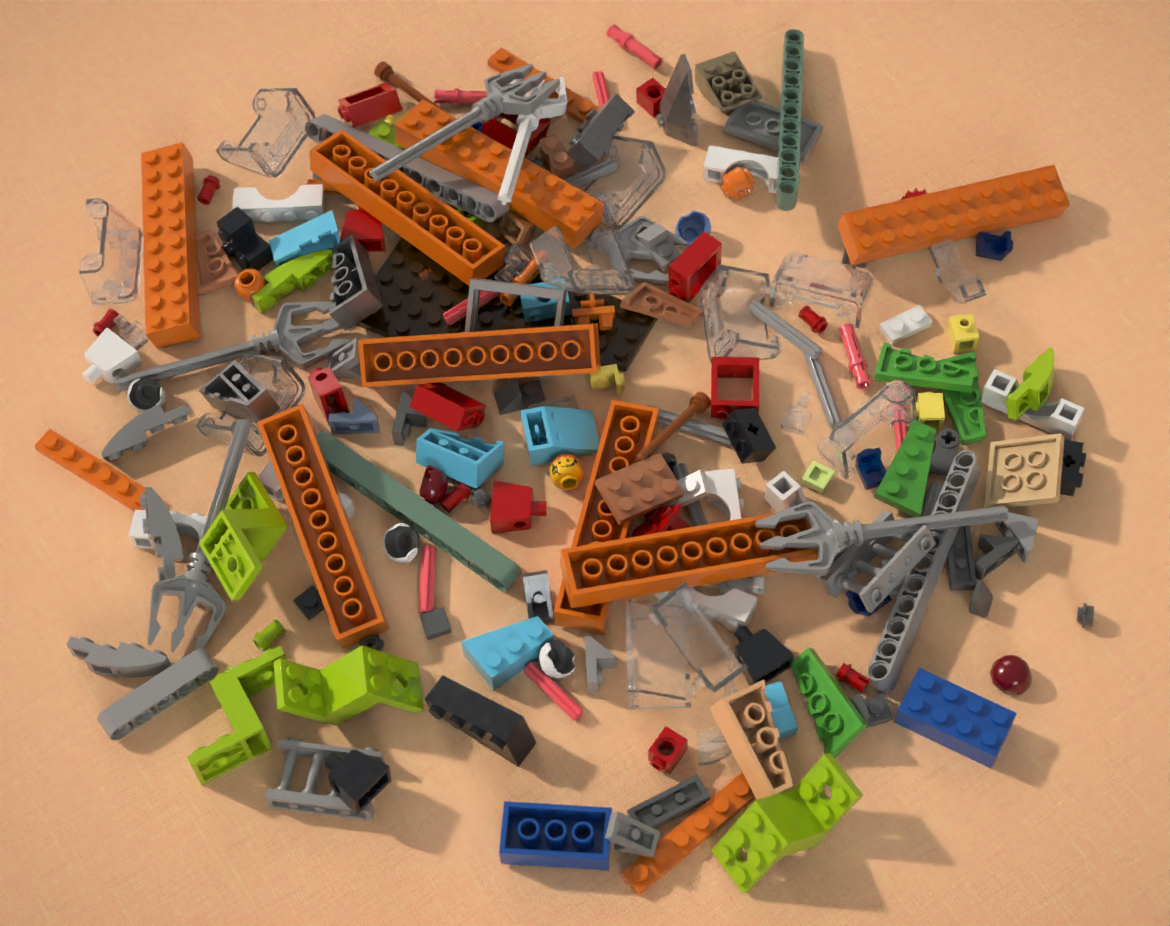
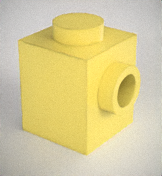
M958 314L949 317L947 333L953 353L977 350L979 334L973 314Z
M918 393L917 403L912 405L913 417H917V421L936 430H942L945 420L943 393Z

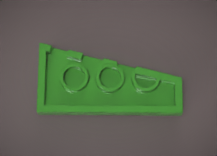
M883 342L875 372V381L968 393L972 391L975 378V369L948 361L943 363L936 362L932 356H916L911 354V350L905 348L896 350L891 348V344Z
M971 352L936 361L940 363L948 361L975 369L971 393L944 389L938 390L940 393H943V402L955 431L959 434L961 445L985 440L986 430L983 408L981 407L976 353Z
M914 419L875 493V499L913 517H920L936 429Z
M807 647L791 666L801 693L805 694L809 705L807 708L809 714L814 717L816 722L817 735L824 743L826 749L824 753H831L836 758L868 725L813 648Z

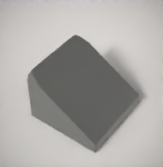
M981 580L976 583L968 611L971 614L985 618L989 614L993 595Z

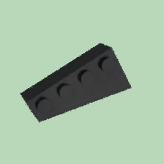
M442 675L425 697L431 715L439 720L447 721L454 728L466 733L517 767L521 765L537 743L522 715Z

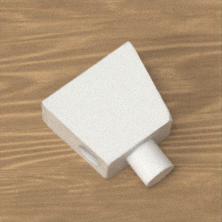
M106 328L85 352L84 357L89 368L82 373V376L90 384L94 383L100 376L112 384L116 382L117 377L125 376L139 367L142 361L136 349Z

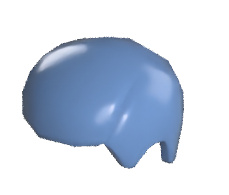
M691 211L688 215L681 216L678 220L675 233L687 242V246H689L703 231L710 234L711 223L704 213Z

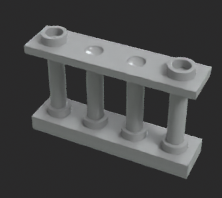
M884 510L872 523L895 519L891 512ZM923 525L915 534L909 533L865 539L863 544L858 546L852 543L831 565L829 572L821 576L820 579L828 594L835 598L844 589L859 594L867 611L872 613L936 543L926 525ZM893 537L907 542L899 551L885 547ZM877 554L891 559L882 569L869 564ZM861 571L874 576L867 586L852 580Z
M297 738L279 739L278 745L281 752L287 755L279 787H276V789L267 788L265 799L269 808L373 821L375 810L372 802L356 815L332 789L331 793L327 796L317 795L315 791L322 760L327 759L330 754L335 753L343 759L351 750H358L385 763L382 752L370 747L362 750L307 743ZM297 756L312 758L306 787L302 792H294L289 789Z

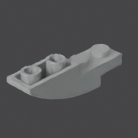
M159 404L136 416L124 425L107 443L101 453L102 457H108L111 461L123 456L122 451L131 448L133 452L146 447L145 442L149 441L146 431L150 430L151 434L165 429L164 424L173 421V424L176 425L188 420L186 415H189L190 411L187 404L165 413Z
M146 487L144 494H140L141 509H146V519L142 520L144 534L148 533L149 540L159 539V542L155 543L156 557H161V567L157 569L158 580L161 581L175 577L174 562L182 561L184 557L178 530L169 510L152 487Z
M70 636L66 644L73 656L85 659L91 672L102 675L128 678L158 675L171 666L164 652L159 650H153L152 652L134 642L130 644L120 642L116 649L108 644H103V646L95 644L86 637L79 639Z

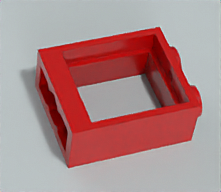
M387 82L338 99L340 106L337 107L340 118L344 119L345 123H349L353 128L403 110L396 89Z
M501 113L484 123L481 133L512 150L518 131L501 121L506 119L517 125L518 115ZM540 118L537 129L531 133L525 157L540 144V139L547 137L551 122L550 118Z
M703 231L669 265L668 293L689 303L721 271L722 243Z
M712 357L711 418L726 419L733 410L756 408L759 414V357ZM717 378H753V401L717 400Z
M439 382L417 385L409 407L455 431H462L479 427L482 424L487 405Z

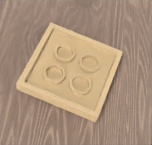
M1059 433L991 442L984 506L986 508L998 506L1012 508L1058 503L1060 500L1065 439L1063 435Z

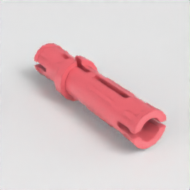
M616 24L608 28L606 35L615 40L622 49H627L654 70L661 66L663 58L638 42L631 33L624 32Z
M454 88V90L435 89L434 93L436 104L450 103L454 104V106L474 104L487 96L486 91L459 90V88Z
M843 324L840 326L839 332L849 359V370L854 375L856 387L858 389H866L871 385L867 372V361L863 359L853 324Z

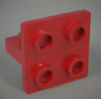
M680 504L667 505L646 514L647 519L642 525L634 529L631 534L632 537L688 528L689 525L679 516L683 509Z

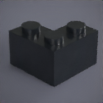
M238 206L216 222L219 229L218 236L223 242V250L229 257L233 256L243 270L256 269L259 271L274 260L271 246L256 233L252 219Z

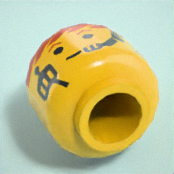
M559 454L549 464L552 482L559 489L572 490L583 479L579 460L572 454Z

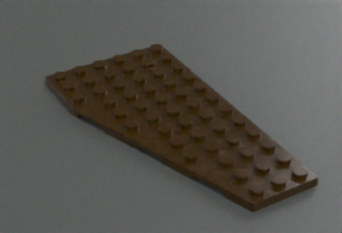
M401 238L375 275L383 307L356 325L383 337L465 332L466 316L454 324L448 325L444 320L443 314L468 298L470 286L407 240ZM505 253L504 265L485 279L510 282L513 277H517L529 262ZM424 268H430L432 271L429 274L430 277L422 281L418 273L422 272ZM543 268L530 284L565 279L571 315L564 316L563 326L576 325L573 322L572 309L581 308V301L590 300L589 293H594L595 300L604 299V306L614 305L615 318H613L611 330H600L599 320H590V324L598 323L601 366L617 364L618 371L626 372L658 318L620 308L621 299ZM500 295L479 307L476 331L550 327L555 325V317L542 319L537 322H525L520 295L511 306L503 304L499 298Z

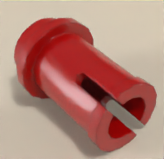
M212 175L204 178V185L197 196V200L205 205L211 203L210 201L215 191L220 188V180Z
M808 305L803 307L799 312L800 314H798V317L807 323L814 333L821 334L828 326L826 318L820 317Z
M109 309L104 317L94 324V334L99 337L106 328L111 330L121 318L119 313Z
M463 483L455 484L454 489L440 500L439 503L446 512L450 513L464 499H469L468 496L471 492Z
M843 663L836 673L839 681H845L862 693L869 684L870 679L851 668V664Z

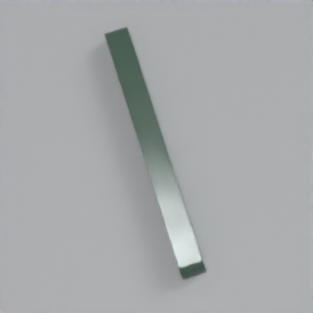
M790 29L785 32L782 53L776 206L783 211H790L796 207L799 189L804 34L797 29Z
M323 430L317 434L329 469L334 475L397 519L409 525L417 533L497 589L507 592L522 575V570L515 562Z

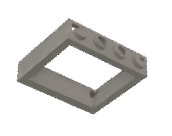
M479 278L470 279L465 332H474L477 329L481 290L557 299L554 326H563L567 289ZM537 376L538 378L551 379V376Z

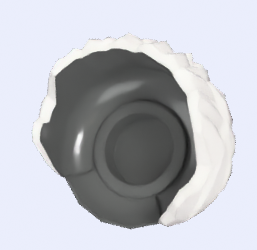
M152 378L136 379L128 388V401L138 412H145L159 404L162 407L166 402L164 389L160 383Z
M396 524L386 531L383 538L384 550L391 560L408 563L418 553L420 537L417 531L407 524Z
M552 640L541 648L539 656L541 669L549 677L564 678L571 675L576 668L574 664L575 652L565 647L561 641Z

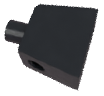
M742 626L735 632L734 636L740 643L735 646L734 656L749 686L762 680L767 683L792 667L794 655L767 629H762L752 634L747 626Z
M351 750L343 759L332 753L325 761V767L331 770L328 774L331 789L356 815L391 782L390 767L387 764L358 750Z

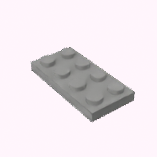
M754 101L737 107L724 125V132L778 152L780 109L760 101ZM802 117L800 161L804 162L821 135L823 125Z

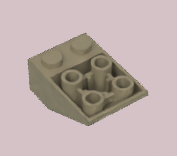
M735 51L695 64L696 85L703 97L722 113L762 99L763 96Z

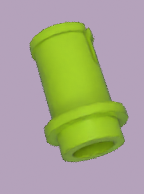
M275 619L262 632L255 633V638L252 641L259 650L263 651L264 649H269L270 644L286 630Z

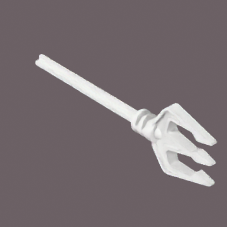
M563 77L559 78L560 86L555 90L559 94L558 99L547 98L533 113L518 115L517 125L519 129L497 198L502 201V205H506L507 202L511 203L531 133L537 129L540 118L561 116L566 113L567 96ZM515 79L504 87L521 82L524 79ZM543 80L537 87L532 88L529 91V93L525 94L523 97L527 98L530 95L543 89V84L545 83V80Z

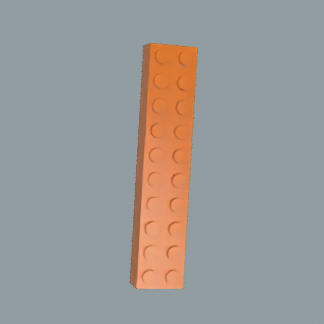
M422 99L395 124L396 144L407 149L457 118ZM470 126L419 157L499 194L512 150ZM526 158L523 159L511 203L508 202L510 211L575 249L602 222L604 203Z
M343 129L309 150L310 170L468 286H470V279H485L504 265V244L399 169L375 182L369 172L386 160Z
M183 142L141 153L145 329L147 337L157 349L201 338L196 263L193 157Z
M1053 164L846 212L840 218L837 226L851 266L1060 217L1070 206L1056 167Z
M598 323L358 340L362 387L583 374L601 371Z
M611 400L571 547L630 538L634 519L619 525L596 487L595 482L601 477L639 462L637 454L656 437L659 426V408ZM562 579L554 608L555 625L604 635L613 601L571 608L564 579Z
M297 405L258 421L260 433L336 641L344 649L360 642L361 639L367 636L390 630L311 418L304 405Z
M771 513L562 549L560 567L570 607L575 608L780 572L766 570L765 566L767 563L781 558H786L791 563L818 560V552L815 549L785 547L780 551L760 548L762 542L776 536L788 537L811 529L806 519L782 521L778 523L775 529L755 527L756 521L776 514Z

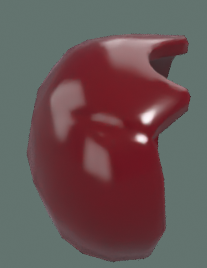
M427 465L419 495L429 504H435L445 496L448 489V480L443 470Z
M1002 656L993 663L990 671L992 683L1004 694L1013 692L1021 695L1030 688L1032 681L1031 671L1028 663L1019 656Z

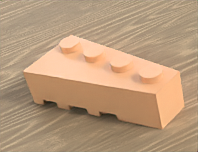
M764 680L721 699L709 708L756 799L781 793L793 786L785 754L781 751L778 738H780L778 728L774 727L771 716L773 712L772 706L766 698L765 689L767 688Z

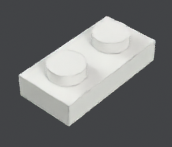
M917 305L880 323L879 329L889 343L895 345L931 327L932 320L923 308Z
M699 470L678 480L679 485L684 491L683 498L662 507L679 504L684 507L710 495L705 474Z

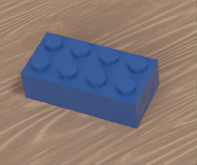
M919 668L897 710L895 723L992 769L1017 713Z
M504 801L499 847L501 864L609 871L611 841L606 839L605 836L612 808Z

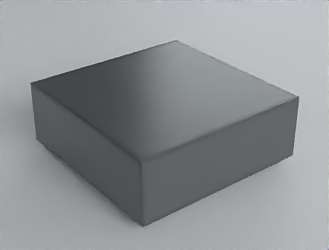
M444 607L420 614L427 640L452 632Z

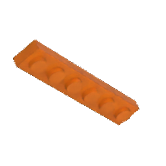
M502 47L487 60L488 66L500 74L528 65V63ZM533 67V70L524 78V80L528 79V77L531 75L540 73L541 71ZM547 76L544 80L545 83L553 81L554 79ZM565 87L567 96L565 114L582 124L586 120V115L593 108L598 110L599 107ZM554 91L548 99H558L559 94Z
M49 429L34 445L38 452L132 511L145 510L141 509L140 494H144L145 487L55 431Z
M739 774L658 841L654 857L640 856L621 872V876L639 896L756 799L744 774Z

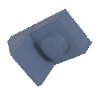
M354 398L353 413L338 412L337 414H329V425L332 434L380 433L377 416L356 398Z

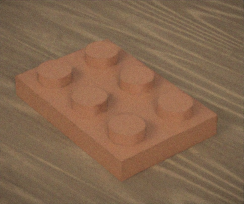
M661 453L601 477L595 482L596 487L619 525L683 498L684 491Z

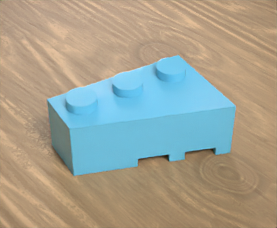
M332 210L269 240L276 268L305 254L327 249L333 251V247L341 242Z
M433 428L428 429L416 440L417 464L424 467L430 465L444 471L447 477L476 489L503 466L504 442L502 441L491 444L482 442L481 437H474V440L460 438L459 433Z
M536 616L461 641L464 656L492 690L495 691L524 670L528 663L538 660L541 648L546 643L554 640V635L544 622Z

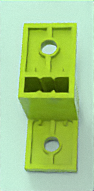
M256 472L246 473L227 502L226 508L228 510L220 511L199 542L200 547L231 601H237L242 598L263 568L260 560L266 559L288 528Z
M281 646L267 649L261 656L253 660H246L237 668L229 672L220 673L215 679L209 681L234 733L223 735L215 743L207 747H200L187 756L201 785L273 749L248 698L275 685L274 662L280 658L287 660Z
M360 646L320 670L282 658L274 662L277 709L283 712L338 726L378 703L414 713L424 710L419 665L404 658Z
M824 754L794 789L755 800L711 852L742 894L747 893L779 858L817 846L859 801L863 794L832 754ZM826 785L829 786L832 791L831 799L828 798L825 794ZM742 848H744L748 854L747 861L742 857Z

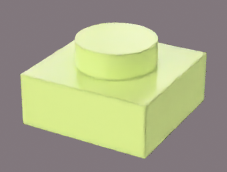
M813 460L802 477L801 484L823 494L835 476V471Z

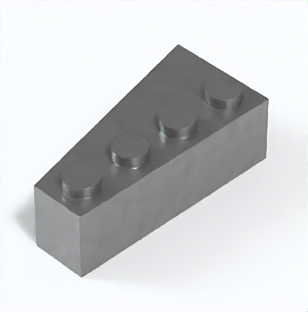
M350 235L333 247L332 268L335 270V273L331 278V283L334 285V292L330 294V301L333 303V307L329 309V315L345 331L383 307L368 251L353 235Z

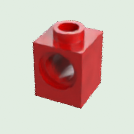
M651 78L636 88V103L654 118L659 114V104L666 89L654 78Z
M665 726L648 750V761H650L651 766L662 772L664 770L671 774L688 750V739ZM663 749H670L673 751V753L670 755H663L660 753V751Z

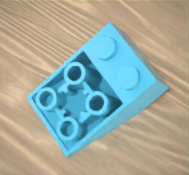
M542 406L520 411L531 466L549 463L559 454H572L580 457L597 453L600 440L592 410Z

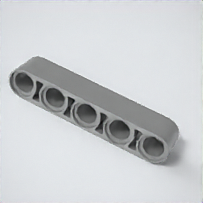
M204 648L197 649L100 712L97 720L111 740H119L211 680L218 673L219 668Z

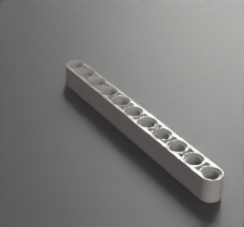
M322 114L305 124L307 136L318 143H322L343 129L386 161L404 151L326 114ZM420 157L399 168L401 172L442 201L486 222H493L509 211V203L507 202L506 205H502V201L497 199L498 193Z
M964 450L955 456L931 515L966 511L981 474L976 455L972 451ZM959 527L931 530L930 533L936 544L904 579L867 671L871 683L877 692H890L897 683Z

